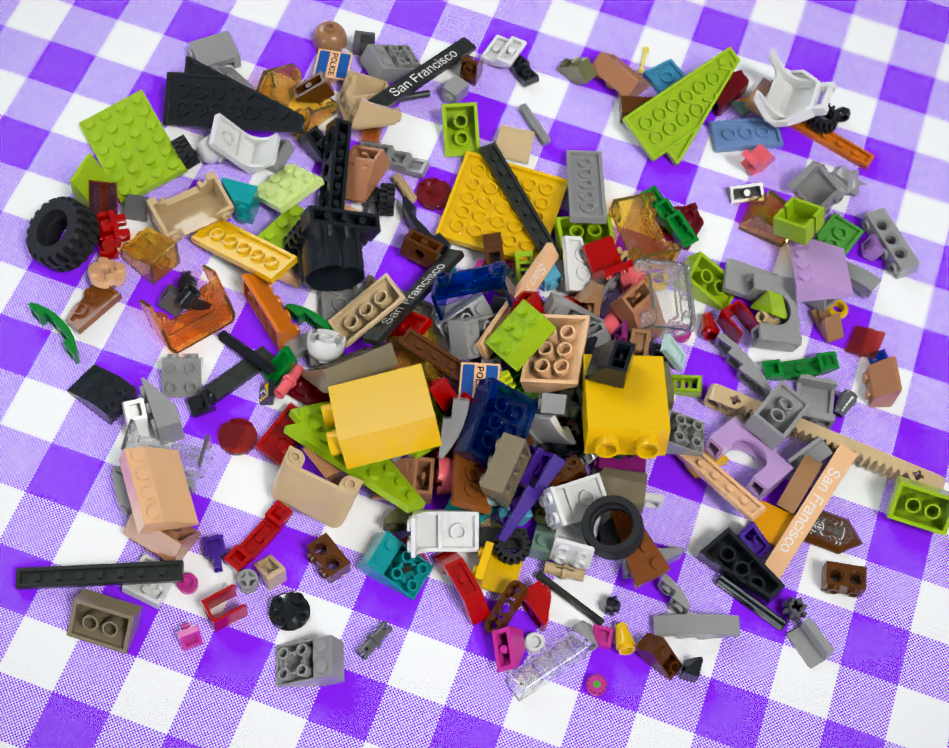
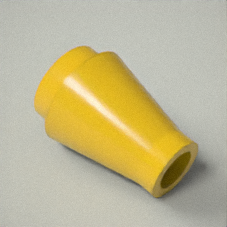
M626 623L616 624V650L619 651L620 655H629L635 651L636 643Z

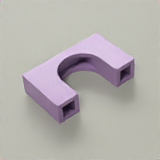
M735 416L709 436L703 450L715 461L732 450L743 451L752 456L757 462L760 471L753 476L746 489L761 501L788 477L793 467L743 426L744 423Z

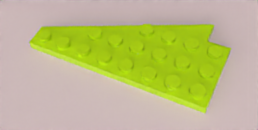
M331 401L290 410L289 416L295 424L285 426L284 433L306 446L309 450L349 476L363 480V485L406 513L424 509L426 502L390 459L347 469L342 454L331 455L326 432L336 430V427L326 429L321 405L331 403Z

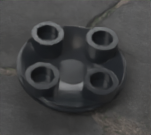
M288 592L272 598L269 607V618L278 629L294 631L303 627L309 620L310 605L302 593Z

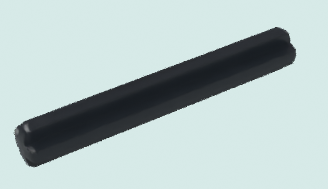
M222 330L218 334L221 342L268 375L276 372V366L227 331Z
M721 575L716 581L719 587L779 631H782L787 625V621L726 576Z

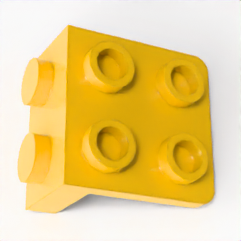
M486 541L485 547H480L477 559H480L478 566L474 565L472 575L481 589L502 595L511 581L518 580L523 562L521 561L518 565L516 563L513 565L502 563L503 561H499L493 551L494 543Z

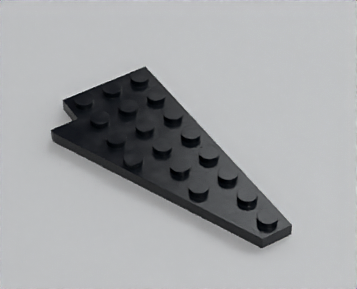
M185 56L184 72H167L163 114L164 126L212 129L214 116L220 113L243 131L304 134V115L189 56Z

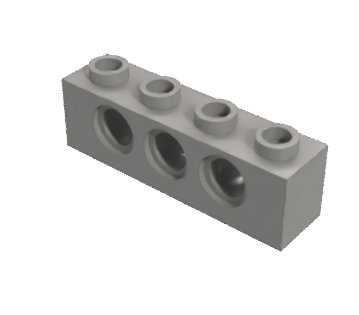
M885 207L866 213L861 222L862 228L869 237L875 234L885 251L881 258L885 260L890 272L896 279L914 274L921 263Z

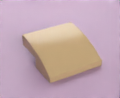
M501 125L496 144L506 160L528 164L535 132Z

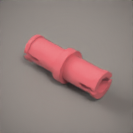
M295 364L290 372L282 377V382L273 392L274 395L279 399H284L288 391L296 386V381L302 375L301 373L305 371L304 368L299 364Z

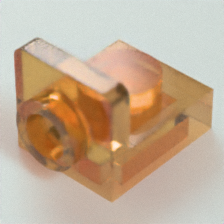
M383 127L364 129L362 141L380 143Z

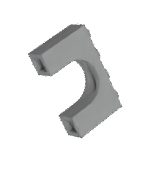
M754 272L745 280L747 297L758 299L767 290L781 294L784 299L787 317L786 319L782 318L781 325L759 322L751 330L752 347L786 352L795 351L802 345V336L800 335V319L798 318L794 278Z

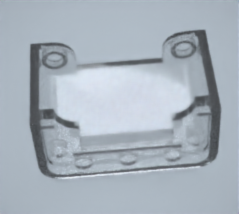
M645 257L634 260L635 273L639 276L648 275L652 307L642 313L640 317L641 329L651 330V335L662 340L664 334H671L673 338H677L693 332L697 321L691 274L688 265L677 261Z

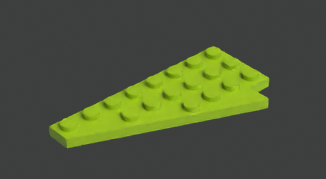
M731 46L622 119L651 162L667 154L675 167L680 163L740 62V58Z

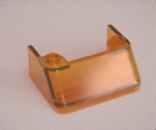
M205 264L202 268L209 283L201 287L200 299L213 304L209 309H190L170 320L164 312H155L150 304L143 299L139 300L151 327L167 349L173 353H180L235 320V311L216 270Z

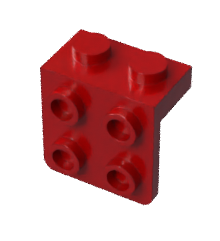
M607 236L582 246L594 281L601 278L604 281L614 278V273H618L619 276L628 273V268L635 266L633 259L625 262L621 261L612 236Z

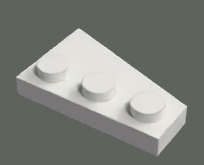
M579 236L562 237L566 292H580L591 281H594L582 250L584 242L582 237Z

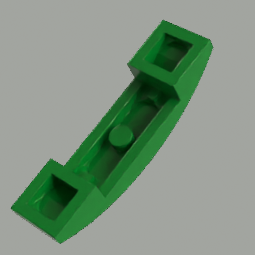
M30 302L28 306L34 318L42 326L49 322L65 339L62 342L65 352L76 364H79V351L74 336L67 324L50 309Z
M291 303L285 305V308L291 315V320L299 326L306 322L315 330H333L324 318L312 310Z
M835 351L817 353L816 357L784 362H781L780 359L761 361L764 377L770 381L798 380L800 375L805 374L816 377L840 368Z

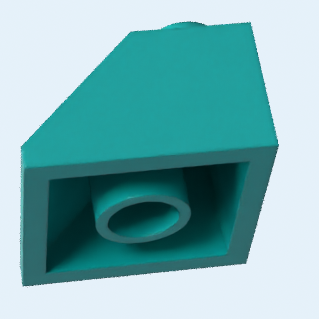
M222 177V186L234 206L232 214L234 219L244 224L253 225L260 208L258 186Z

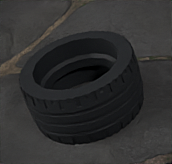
M607 495L593 501L585 510L582 518V534L587 545L595 548L594 553L608 560H620L633 554L641 545L644 537V522L638 508L631 501L622 496ZM608 511H622L629 515L633 522L631 535L624 542L617 545L602 544L595 538L593 533V526L596 520Z

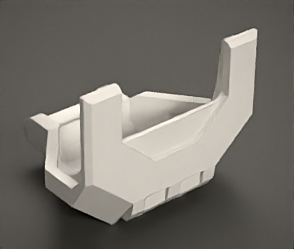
M772 47L768 60L774 69L775 77L767 99H765L764 95L759 90H756L753 101L763 119L774 127H787L799 124L815 116L827 115L828 105L832 93L836 90V84L834 82L820 83L817 78L804 69L791 71L785 68L775 48Z

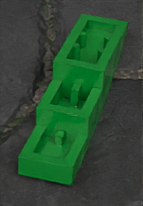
M656 185L639 194L660 225L683 249L699 241V238L681 211L675 210L668 197L664 199Z

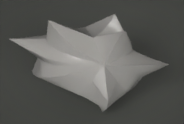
M836 165L834 170L829 172L846 191L845 195L850 193V195L859 196V186L868 185L858 179L859 170H847L845 165L842 167Z

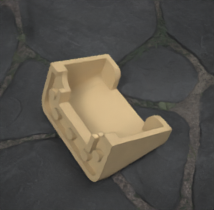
M348 71L338 95V106L343 119L352 122L351 130L357 131L384 127L400 122L402 112L399 107L389 108L368 101L389 87L387 81L356 71Z
M214 171L205 174L206 180L202 183L198 181L197 186L166 200L164 197H161L160 201H157L155 196L146 200L147 213L167 242L177 243L185 236L232 217L234 206Z
M289 446L270 490L272 498L329 527L338 528L342 526L364 481L354 476L344 477L339 486L303 469L302 466L305 461L303 452Z

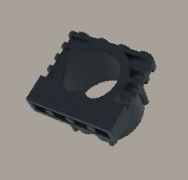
M309 205L300 215V220L296 222V225L283 238V249L293 255H298L300 283L305 284L311 289L324 292L352 290L354 286L361 283L365 278L362 249L368 241L371 242L381 232L379 214Z

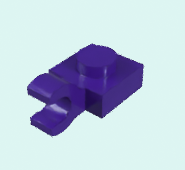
M223 534L202 538L206 560H213L215 573L223 572L221 557L226 556Z

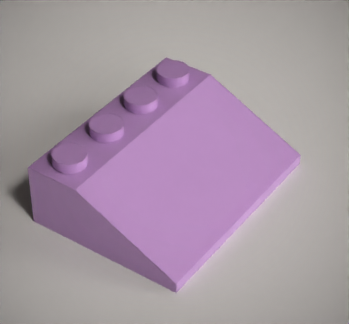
M811 239L806 246L789 240V260L792 277L794 278L797 302L854 297L844 248Z

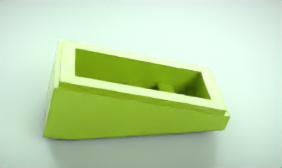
M533 251L514 252L516 286L524 276L521 275V272L527 271L534 262ZM528 256V260H519V257ZM520 264H529V267L520 268Z
M671 374L674 395L702 398V375ZM677 382H681L680 388H677ZM685 383H689L688 388H685Z

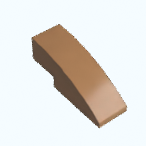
M805 454L776 505L794 514L823 464Z

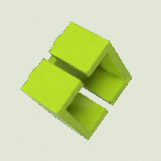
M793 196L784 205V209L781 208L773 217L775 235L805 246L814 237V233H817L825 224L824 207Z

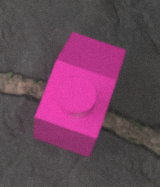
M507 626L492 631L497 672L501 673L518 668L525 652L523 630Z

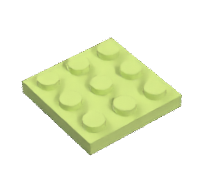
M290 163L276 174L271 175L265 182L257 185L259 202L283 214L324 185V181L321 177Z

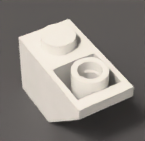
M144 399L121 403L129 442L150 438Z

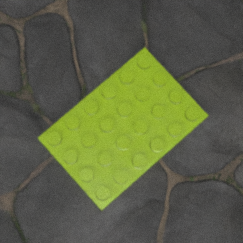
M142 89L79 122L100 165L112 180L116 195L123 206L127 194L144 196L188 172Z

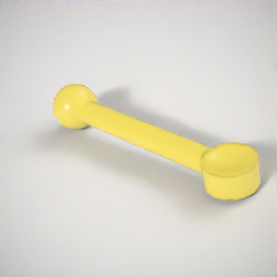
M647 46L643 47L642 50L643 57L640 68H638L639 74L644 73L643 67L646 55L649 53V47Z

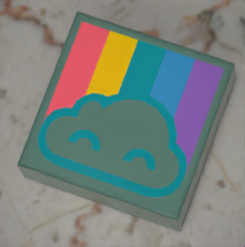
M745 95L731 103V107L741 118L751 112L744 107L748 100Z

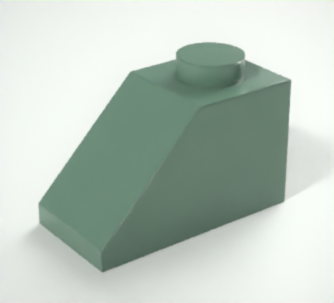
M537 523L528 557L545 562L548 561L556 530L552 531L548 525Z

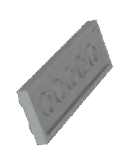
M566 150L570 223L606 224L607 210L602 151Z

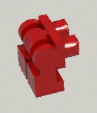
M114 210L99 212L96 216L100 225L98 227L100 229V236L97 237L99 241L95 245L99 258L106 257L109 260L119 259L117 248H121V242L130 241L131 239L129 228L119 229V227L126 226L127 224L125 214H115Z

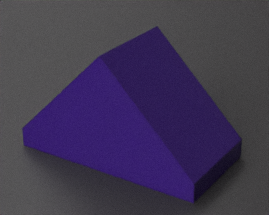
M753 521L737 535L759 558L771 547Z

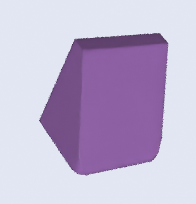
M872 234L861 244L863 257L871 262L875 261L885 252L875 234Z

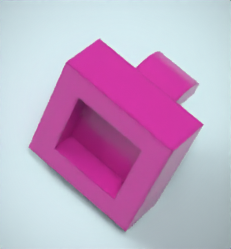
M189 622L181 624L182 630L177 632L183 651L203 644L197 625L190 626Z

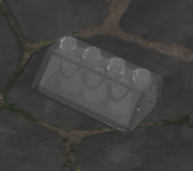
M575 631L569 634L565 632L557 638L556 643L545 645L540 650L541 653L536 656L530 655L523 661V665L508 670L504 682L518 702H520L587 656L591 642Z

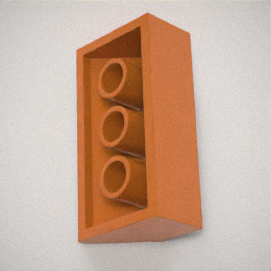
M244 273L241 275L243 295L274 345L280 351L284 343L299 336L300 329L296 323L293 324L290 320L291 315L289 311L283 309L282 301L278 295L273 293L271 283L254 274Z

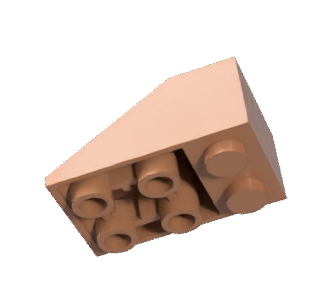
M354 144L349 151L345 200L359 203L366 202L391 165L384 149Z
M644 278L631 285L609 304L622 322L627 321V328L630 333H632V328L651 330L650 343L666 330L656 294Z
M415 457L401 458L396 463L392 461L426 504H431L435 458L419 457L417 459ZM372 490L371 499L386 500Z

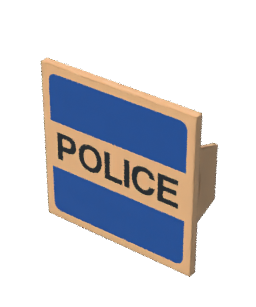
M319 48L313 75L322 71L330 83L337 84L339 80L344 81L350 70L353 53Z
M461 362L458 397H461L463 391H465L477 402L498 403L501 364Z

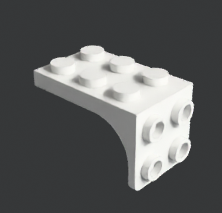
M218 113L214 116L209 146L250 175L276 163L280 136L274 134L262 138L249 135Z
M596 473L543 490L539 497L541 507L545 509L546 523L553 531L582 521L587 507L596 499L607 496L600 474Z
M471 510L413 511L412 516H409L407 532H411V536H409L407 541V552H411V558H416V555L425 552H479V512Z
M600 517L596 520L593 526V533L595 538L598 531ZM582 521L556 529L550 560H554L558 564L567 563L578 569H589L595 548L588 546L583 537Z

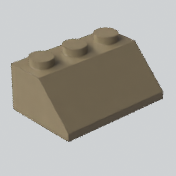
M503 432L502 437L498 438L495 444L496 450L494 455L488 459L487 471L481 475L479 485L483 494L503 507L509 508L531 458V452L526 439Z
M83 589L73 600L67 636L127 654L138 629L143 607Z

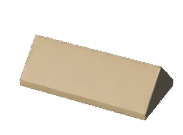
M385 273L328 320L334 331L339 332L338 337L342 339L343 335L346 337L345 347L348 348L407 298L393 279Z

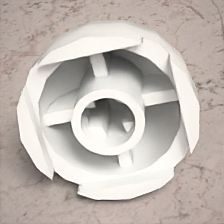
M209 134L197 144L198 150L194 149V152L206 163H222L227 158L209 146L211 135Z
M317 329L316 333H312L313 330L308 332L307 348L309 353L318 362L329 363V361L338 359L344 352L346 337L344 335L343 339L338 337L339 332L329 329Z

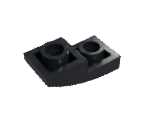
M520 54L512 66L509 67L511 72L524 87L539 82V75L530 68V62Z

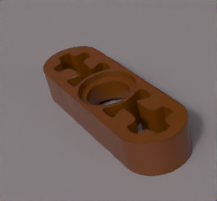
M513 580L508 584L485 620L484 628L488 633L492 634V631L508 626L528 594L526 584L519 580ZM516 587L520 590L519 593H516ZM509 602L510 610L507 613H503V605ZM494 622L498 625L496 629L492 626Z

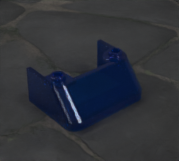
M501 261L448 273H439L434 279L431 298L439 320L442 321L444 319L447 299L496 289H504L509 307H513L516 277L511 268Z

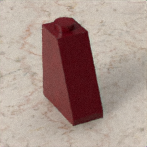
M742 70L733 72L712 107L716 117L721 116L731 107L732 102L746 93L749 80Z

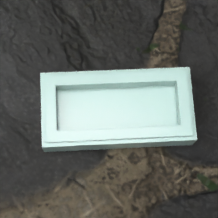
M664 334L660 351L676 371L683 370L686 358L685 352L671 334Z

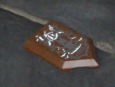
M822 510L803 541L835 554H841L848 549L863 544L849 519Z

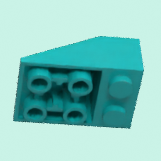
M389 531L378 533L357 565L360 570L372 579L411 600L415 599L433 569V566L421 556L416 555V558H411V552H407V545Z

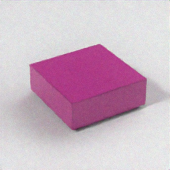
M594 624L592 631L598 643V648L610 650L614 629Z

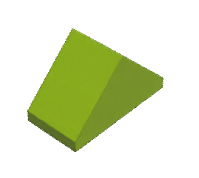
M767 290L750 307L760 312L765 311L779 318L786 319L787 317L783 296Z

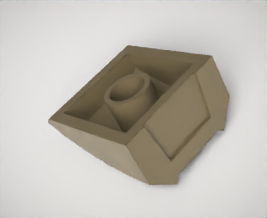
M604 467L599 474L606 494L608 496L618 495L628 499L642 513L647 473Z

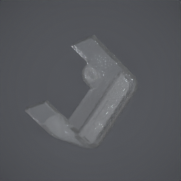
M133 419L129 421L121 446L122 453L124 449L144 446L178 450L185 476L192 480L204 478L215 455L210 435H205L202 448L139 435Z

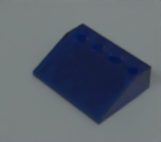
M493 377L480 379L454 453L487 467L488 459L494 455L496 450L495 444L498 438L502 437L503 432L527 440L538 408V402Z

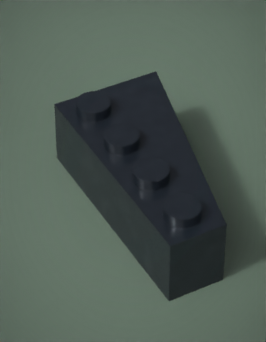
M730 527L726 528L699 551L697 558L699 561L719 574L726 576L766 605H769L783 593L785 584Z

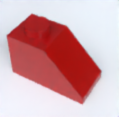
M538 580L528 587V594L521 605L541 632H544L548 623L552 596L549 587L546 584L543 585Z

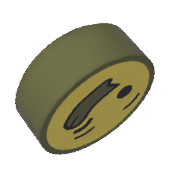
M535 509L533 519L542 525H547L545 509Z

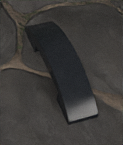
M406 196L402 197V212L410 230L413 228L444 244L441 255L447 249H451V244L440 232L435 236L430 233L417 219V208Z

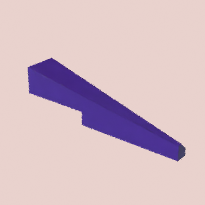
M529 446L531 458L510 503L507 517L504 516L501 521L504 526L500 533L496 535L497 539L506 542L566 461L539 447Z

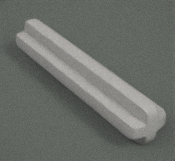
M526 103L521 104L519 111L526 122L535 132L542 145H549L551 138Z

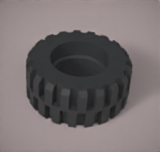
M60 196L50 199L48 203L42 204L41 209L34 213L35 216L33 219L31 218L29 222L30 227L27 228L26 232L28 235L26 237L27 249L33 259L57 272H68L73 270V268L80 267L81 263H85L88 260V256L93 254L94 247L99 241L97 237L100 236V229L98 228L100 225L96 214L90 208L71 197ZM66 229V231H65L63 237L60 239L61 234H62L63 231Z

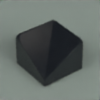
M703 657L684 660L680 679L695 683L700 676Z

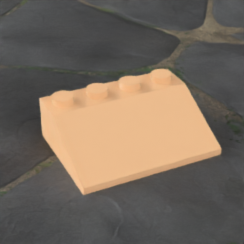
M542 314L556 327V330L523 365L520 383L525 393L543 394L579 385L590 316Z
M145 446L124 449L119 458V463L138 535L198 525L197 515L179 451Z

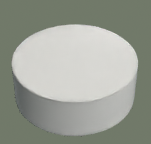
M537 632L528 634L524 640L525 650L534 655L541 653L545 646L544 637Z

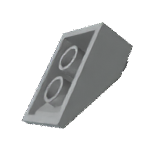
M781 380L743 426L775 450L808 410L811 403Z

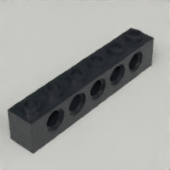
M337 117L326 125L321 173L324 185L320 187L318 206L344 210L352 122Z

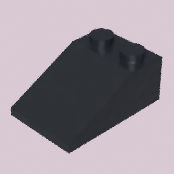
M95 364L67 390L70 395L109 425H112L123 414L121 403L138 399L134 386L121 376Z

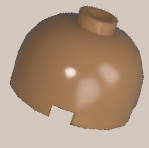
M335 21L320 23L313 33L314 48L316 50L320 48L341 52L347 46L345 29Z

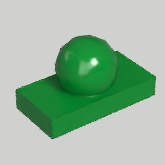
M284 346L270 361L276 366V372L268 375L262 370V373L267 381L273 379L274 386H276L282 377L290 372L298 360L290 347Z

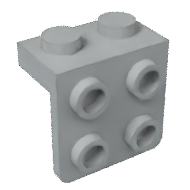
M178 353L167 354V357L162 358V393L166 397H193L201 394L203 357H198V353H187V357H179Z

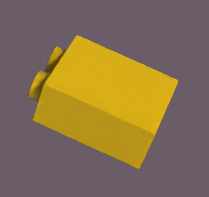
M584 354L580 379L584 454H597L602 458H611L616 455H638L643 459H652L657 456H665L671 429L663 356L634 355L623 389L585 379L592 354Z
M421 363L328 387L331 403L321 405L326 429L336 427V430L326 432V437L331 455L342 454L347 469L442 446Z

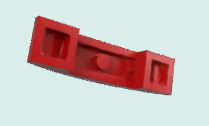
M277 500L265 513V518L240 545L236 544L223 560L237 572L242 571L268 547L294 512Z

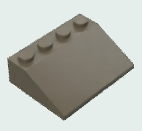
M385 343L380 346L371 345L363 347L336 360L329 361V363H324L304 371L301 374L302 377L323 393H329V386L373 376L380 372L392 371V367L399 365L392 344Z

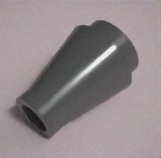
M849 389L840 392L833 414L843 418L857 403V394Z

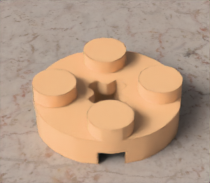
M100 257L97 262L92 263L88 268L90 283L102 289H109V286L115 285V288L119 287L126 281V265L109 260L106 257Z

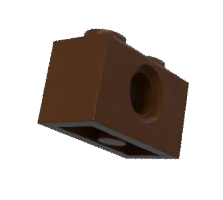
M412 228L405 236L399 254L429 269L440 258L444 244Z

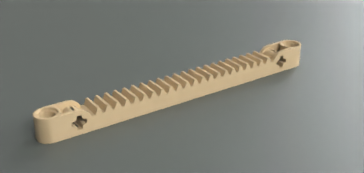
M711 384L703 401L705 406L724 415L735 417L740 414L742 415V420H745L747 417L750 418L762 403L720 384ZM803 418L797 422L786 436L788 438L791 435L793 441L799 438L800 444L806 441L807 445L821 437L833 454L839 445L842 444L858 454L851 465L857 462L858 468L864 465L865 471L871 468L873 474L877 471L880 472V477L886 474L887 480L893 477L895 483L898 475L940 489H944L946 479L939 474Z

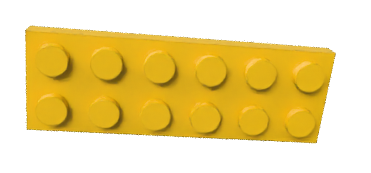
M221 220L191 236L192 243L272 284L298 263L297 256L228 221Z

